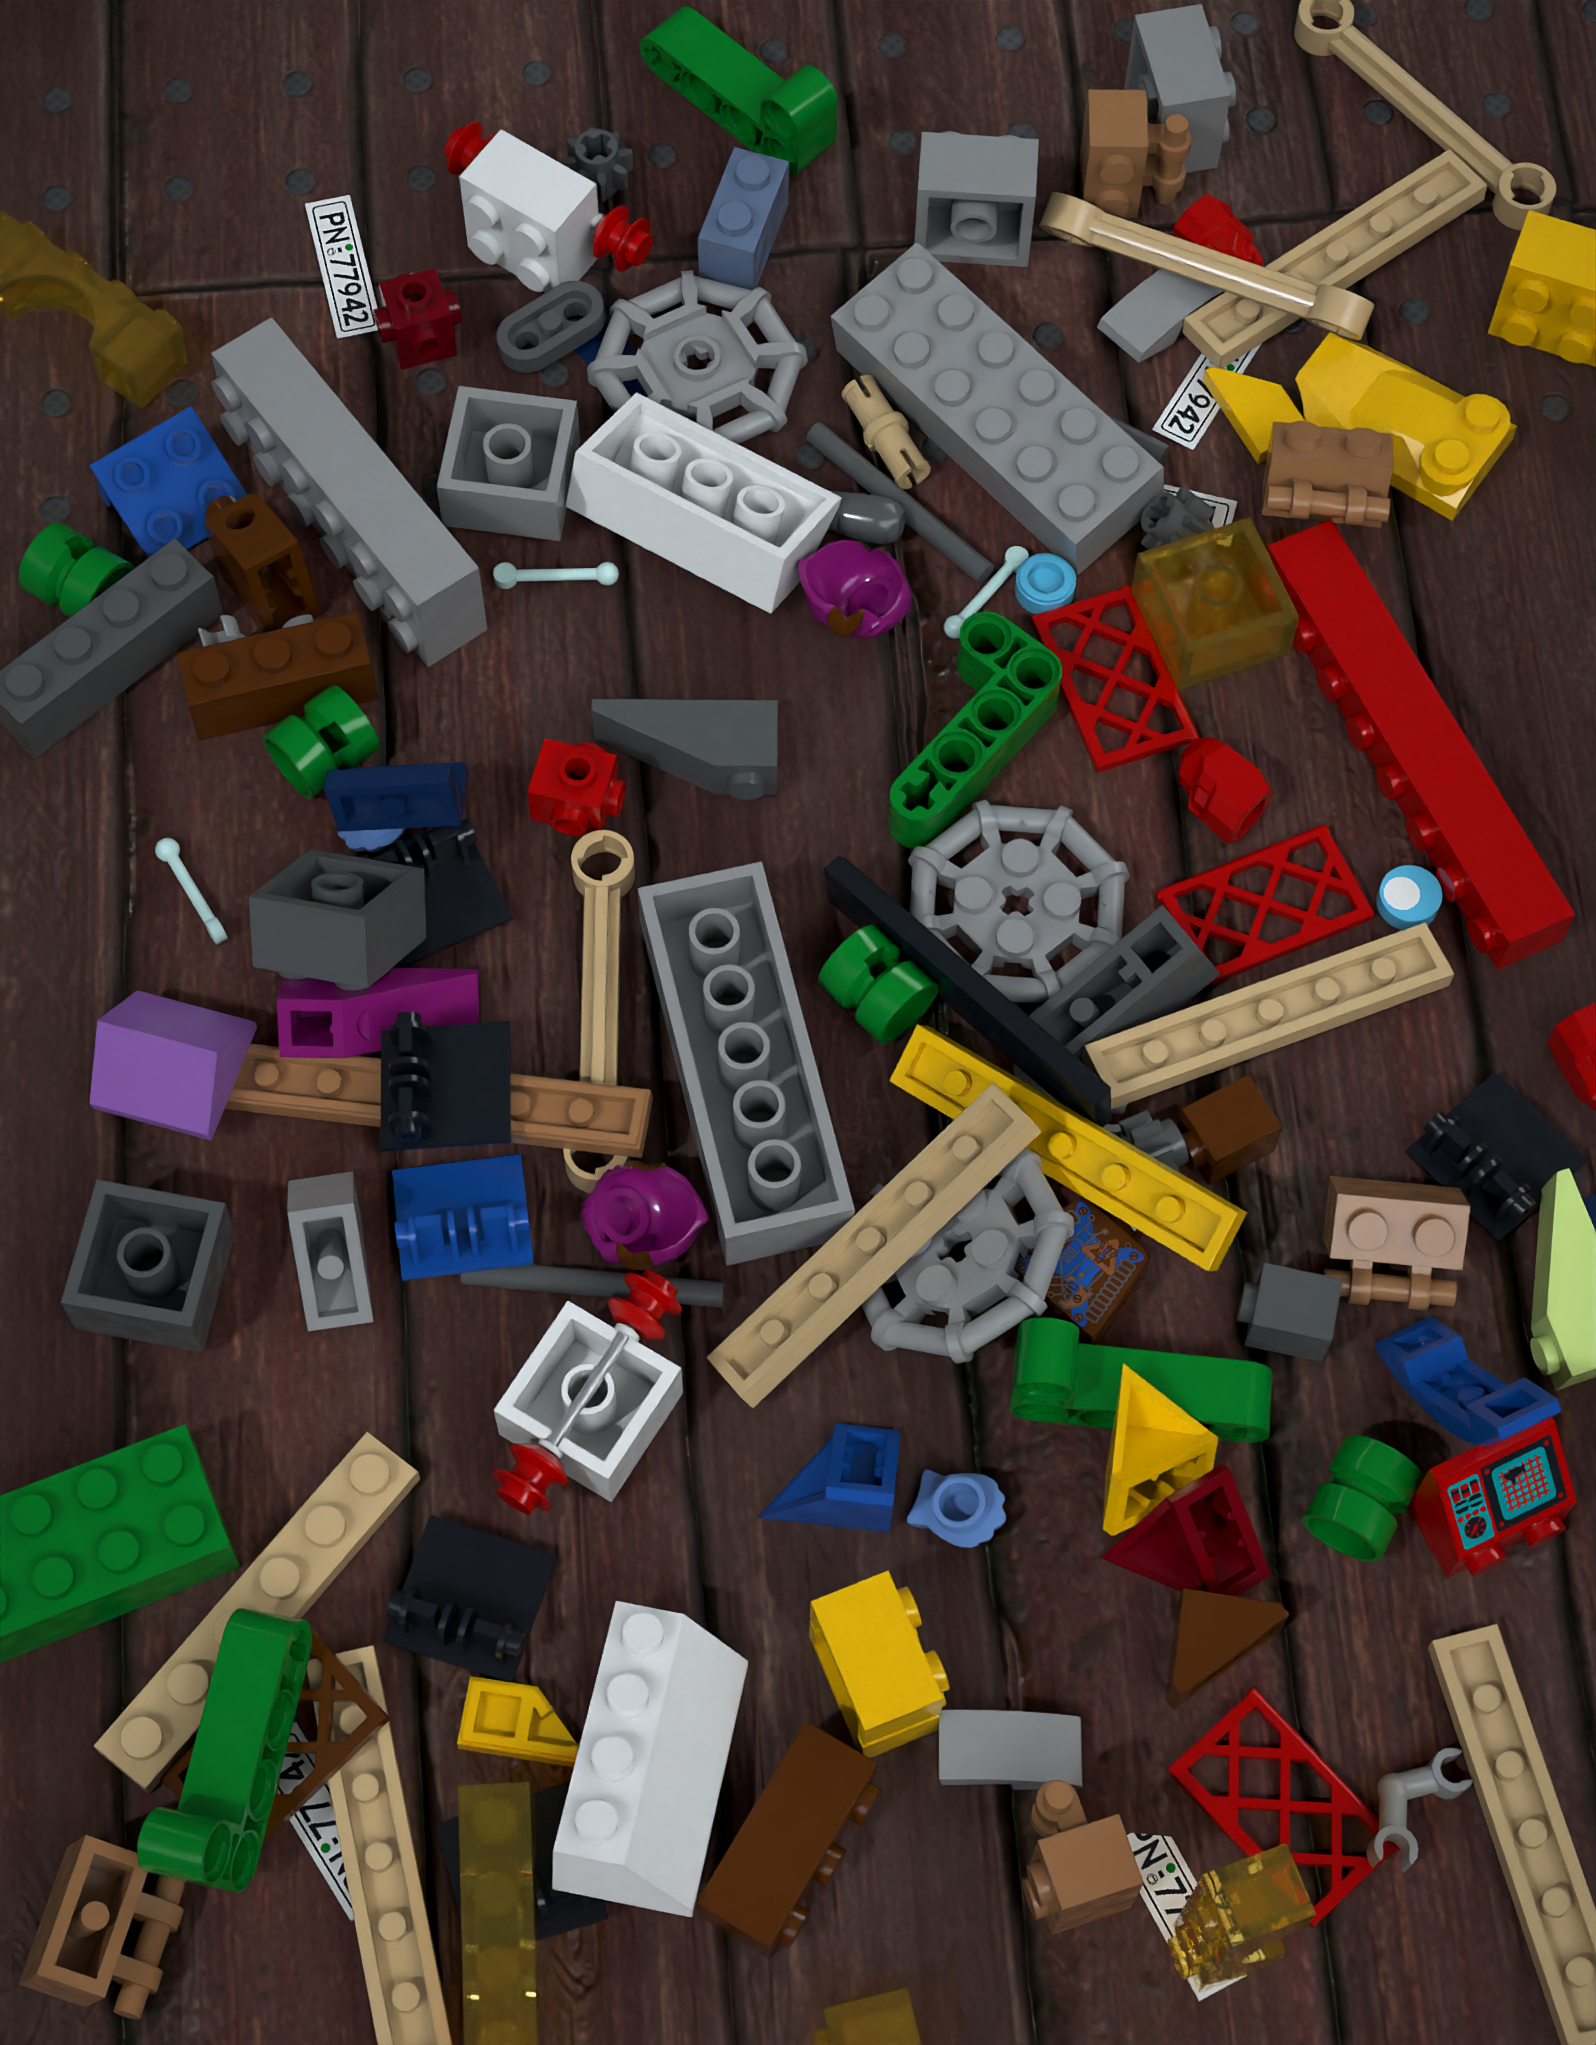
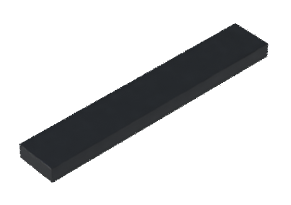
M839 855L824 868L828 901L860 929L871 924L877 926L901 949V963L911 960L917 964L939 986L937 996L1055 1100L1102 1128L1111 1121V1087L848 859L842 858Z

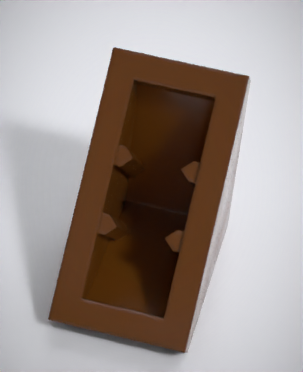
M1184 1588L1176 1606L1165 1700L1173 1710L1178 1708L1279 1633L1289 1613L1281 1603Z

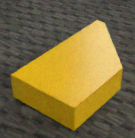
M1214 366L1205 370L1204 384L1257 464L1267 459L1273 421L1283 423L1305 421L1280 384Z
M470 1676L457 1741L459 1749L574 1767L579 1744L575 1742L538 1687Z

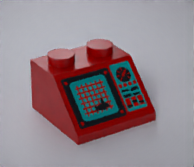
M1551 1417L1498 1444L1488 1447L1476 1446L1429 1469L1407 1509L1447 1578L1465 1569L1469 1571L1471 1577L1481 1575L1507 1559L1504 1550L1526 1540L1530 1548L1540 1546L1555 1538L1566 1529L1562 1521L1573 1509L1577 1500L1554 1419Z

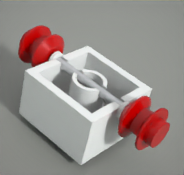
M473 121L465 127H458L449 137L444 152L447 158V170L452 175L461 174L459 180L468 248L481 261L490 265L496 263L515 274L529 289L535 292L544 291L547 293L562 283L579 281L597 259H604L611 253L615 255L614 266L619 272L628 270L632 265L638 267L647 258L653 245L649 220L640 218L633 224L629 223V210L623 205L617 206L604 215L598 213L596 183L502 129L498 133L483 139L484 129L482 124L477 121Z
M645 1270L641 1276L634 1273H627L624 1276V1282L630 1289V1293L626 1299L611 1297L607 1302L612 1317L617 1323L614 1328L567 1301L495 1407L494 1414L499 1435L513 1443L509 1449L516 1459V1463L510 1471L495 1469L492 1475L501 1484L496 1491L497 1495L511 1507L527 1515H530L534 1508L550 1511L552 1506L544 1493L550 1484L566 1486L568 1483L567 1476L612 1502L683 1394L682 1368L639 1343L640 1339L662 1340L666 1335L665 1330L659 1323L663 1314L677 1316L682 1311L680 1304L675 1299L678 1293L677 1289L661 1275Z

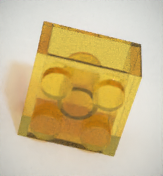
M1251 517L1138 553L1131 592L1178 690L1290 653L1299 615Z

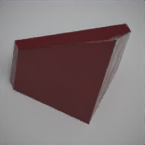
M1223 1463L1167 1496L1101 1557V1559L1180 1592L1185 1588L1238 1596L1272 1575L1231 1471Z

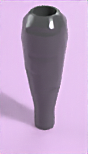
M830 491L842 498L828 530L878 545L891 544L900 539L905 525L906 512L899 502L889 497L874 494Z

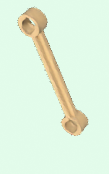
M1301 0L1294 27V37L1298 45L1306 52L1317 56L1335 54L1445 151L1450 149L1495 194L1492 204L1493 211L1502 224L1515 230H1522L1529 210L1549 215L1556 193V183L1553 176L1545 168L1533 163H1517L1513 165L1352 25L1354 7L1350 0ZM1312 17H1330L1338 22L1339 27L1331 30L1317 28L1312 25L1314 22ZM1522 188L1530 190L1540 198L1541 202L1534 205L1518 203L1513 200L1515 194L1511 189Z
M1052 192L1039 225L1044 231L1065 241L1084 247H1099L1304 318L1321 329L1349 339L1361 340L1374 308L1372 302L1350 291L1326 284L1318 286L1105 213L1100 208L1086 201L1063 193Z
M597 830L580 838L571 854L574 884L577 890L584 896L579 1081L618 1086L621 897L628 893L634 883L635 866L632 847L622 835L609 830ZM608 852L621 858L619 867L610 874L602 875V881L589 878L580 869L583 862L594 854ZM563 1149L566 1172L570 1181L577 1188L587 1193L593 1190L596 1182L608 1169L613 1170L616 1165L623 1166L630 1162L628 1156L614 1155L607 1165L596 1168L595 1174L582 1171L574 1164L572 1159L577 1150Z

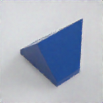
M835 1423L833 1436L757 1518L890 1533L901 1430Z

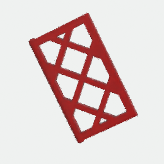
M1127 585L1121 589L1031 616V625L1039 642L1051 650L1060 660L1062 665L1060 691L1096 773L1191 744L1193 741L1200 739L1131 586ZM1125 605L1134 625L1131 635L1099 622L1104 611ZM1068 623L1083 629L1072 653L1057 647L1050 627ZM1093 634L1124 646L1113 670L1081 657ZM1134 651L1148 656L1158 678L1155 687L1123 675ZM1075 669L1107 682L1095 706L1080 699L1071 678ZM1116 686L1148 699L1137 723L1105 710ZM1157 704L1172 709L1181 730L1164 735L1146 727ZM1098 722L1131 735L1126 746L1104 753L1094 731Z
M1326 824L1155 892L1157 901L1165 907L1205 956L1203 948L1208 936L1243 948L1241 956L1215 966L1220 975L1205 986V988L1369 922L1375 916ZM1316 842L1326 858L1322 873L1286 861L1289 853ZM1256 866L1273 870L1263 896L1228 884L1231 876ZM1332 871H1333L1334 875L1336 876V878L1330 876ZM1281 873L1316 885L1307 912L1272 900ZM1198 889L1214 893L1204 920L1183 913L1176 898ZM1325 889L1347 896L1354 909L1331 920L1316 915ZM1223 897L1258 909L1249 935L1213 923ZM1267 912L1302 924L1299 933L1272 944L1257 939ZM1193 930L1199 932L1198 938H1196Z
M1256 1688L1249 1689L1245 1698L1167 1769L1168 1774L1312 1929L1392 1853L1400 1851V1848L1395 1843L1383 1841V1858L1374 1868L1371 1867L1367 1857L1342 1856V1816L1357 1817L1373 1835L1379 1831V1818ZM1255 1709L1279 1734V1748L1239 1746V1723ZM1228 1734V1745H1216ZM1202 1757L1228 1758L1227 1796H1211L1188 1770ZM1239 1759L1279 1761L1278 1800L1239 1797ZM1290 1762L1306 1763L1330 1788V1803L1290 1800ZM1238 1810L1278 1812V1852L1263 1851L1238 1825ZM1290 1813L1330 1816V1855L1290 1852ZM1290 1865L1330 1867V1892L1314 1906L1290 1881ZM1342 1868L1353 1869L1342 1880Z

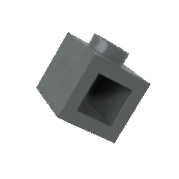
M1263 1263L1256 1284L1245 1282L1241 1294L1237 1321L1248 1323L1244 1346L1323 1362L1333 1338L1343 1279Z

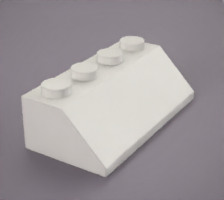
M636 392L575 452L565 507L771 614L800 582L796 564L798 560L812 556L816 552L840 506L842 497Z
M620 1601L615 1603L553 1849L552 1889L687 1917L693 1916L748 1669V1661L684 1614Z

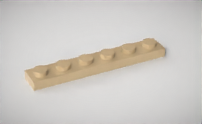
M1449 149L1271 262L1265 268L1318 286L1326 284L1345 290L1483 201L1487 184ZM1224 292L1185 317L1182 333L1215 367L1222 369L1301 317Z
M1424 922L1086 1044L1083 1047L1081 1058L1091 1071L1111 1087V1109L1445 988L1450 985L1454 972L1427 924Z
M992 1083L706 1358L737 1394L754 1408L1042 1131L1006 1094Z
M366 1432L94 1745L96 1750L150 1795L161 1782V1777L186 1753L196 1740L223 1632L232 1613L238 1608H245L301 1619L419 1482L420 1476L418 1471L370 1433Z
M1494 1624L1433 1640L1428 1646V1650L1471 1778L1474 1780L1473 1784L1561 2045H1596V1909L1498 1625Z
M374 1646L335 1654L388 1715ZM317 1658L309 1660L307 1666L311 1690H321L323 1665ZM336 1681L335 1690H344ZM313 1701L318 1725L320 1702ZM334 1702L331 1742H343L367 1718L355 1702ZM389 1721L328 1780L378 2045H453Z

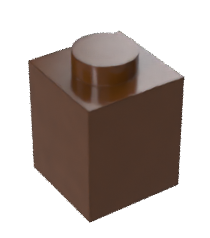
M1249 1074L1182 1108L1177 1125L1188 1151L1189 1161L1185 1165L1190 1170L1198 1168L1208 1185L1272 1153L1276 1148L1283 1128Z

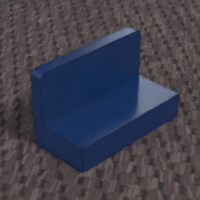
M463 762L327 770L324 791L338 832L461 826L469 773L466 764Z

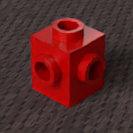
M544 738L527 790L531 821L551 825L556 831L575 837L597 830H605L609 816L619 817L626 794L627 783L626 781L619 780L617 755L610 754L600 746L592 743L580 742L572 745Z

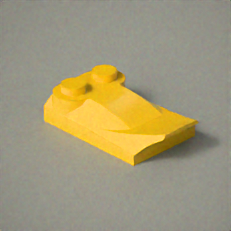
M1329 332L1295 378L1301 393L1305 421L1316 424L1319 427L1347 430L1369 428L1378 433L1392 434L1393 471L1390 485L1451 521L1454 520L1508 447L1517 429V426L1510 422V414L1506 406L1498 399L1486 394H1473L1464 397L1367 345L1349 340L1333 332Z

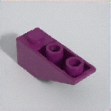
M391 968L369 988L361 990L341 989L336 986L335 982L314 978L297 980L283 978L277 996L279 1056L287 1058H349L381 1051V1030H388L392 1024L396 1023V1015L401 1012L419 1013L422 1016V1023L427 1025V1027L480 1023L478 969Z

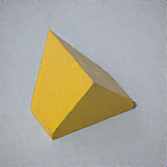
M1124 1363L1105 1475L1103 1530L1111 1536L1137 1525L1167 1496L1211 1471L1214 1466L1219 1438Z

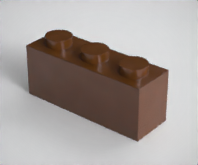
M358 611L176 653L189 710L199 741L279 723L290 714L299 718L304 717V705L332 684L345 691L356 704L378 700L372 665Z
M805 1721L696 1902L697 1915L770 1959L779 1943L790 1949L811 1911L801 1906L815 1882L826 1887L846 1854L847 1850L837 1844L849 1823L852 1821L862 1826L880 1797L882 1789L873 1785L877 1776L878 1763Z

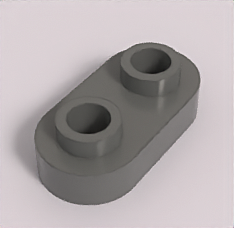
M568 281L556 286L507 316L497 330L499 354L504 364L517 372H536L594 338L602 330L605 323L604 304L600 292L589 283ZM573 316H583V318L577 322H572L568 320ZM525 345H534V346H536V347H534V348H532V349H528V350H522V349H521V348H522L523 346H525Z

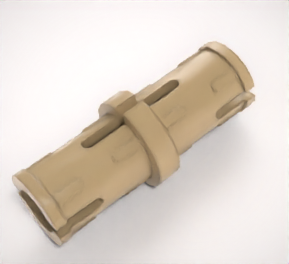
M870 374L860 376V381L866 388L864 391L860 389L855 379L845 386L841 396L845 403L850 406L865 430L863 432V440L869 450L873 452L878 451L893 475L895 483L900 488L909 489L912 487V483L907 477L909 473H911L918 485L929 475L931 467L927 460H924L908 434L909 424L904 415L898 411H893L878 387L874 376Z

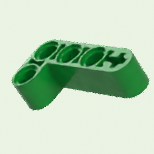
M682 6L640 40L639 49L645 63L660 79L751 151L789 161L790 178L800 173L835 143L837 137V95L828 78L814 66L805 64L784 80L701 14L688 6Z
M982 611L974 613L965 619L960 627L956 668L962 680L976 690L977 693L902 772L891 787L888 828L891 836L897 843L907 848L925 847L946 831L1044 725L1057 708L1062 677V665L1059 658L1018 626L995 612ZM978 647H989L995 650L996 652L991 654H981L975 651L974 649ZM1036 681L1044 687L1031 689L1023 686L1021 683ZM998 722L1005 725L1006 728L998 731L990 730L984 727L983 724ZM958 763L966 766L968 770L957 773L951 772L943 766ZM927 802H928V810H927L926 808H924V805H925Z
M1032 1318L1024 1320L1019 1324L1014 1351L1009 1408L1011 1414L1016 1417L1036 1422L1113 1430L1124 1363L1205 1428L1218 1436V1441L1255 1443L1264 1441L1270 1436L1273 1371L1266 1365L1244 1360L1079 1343L1080 1331L1076 1325L1054 1318Z
M238 1608L230 1616L223 1632L178 1810L155 1807L148 1814L139 1834L137 1860L143 1871L234 1893L243 1892L250 1884L258 1864L310 1658L312 1631L310 1624L306 1620L245 1608Z

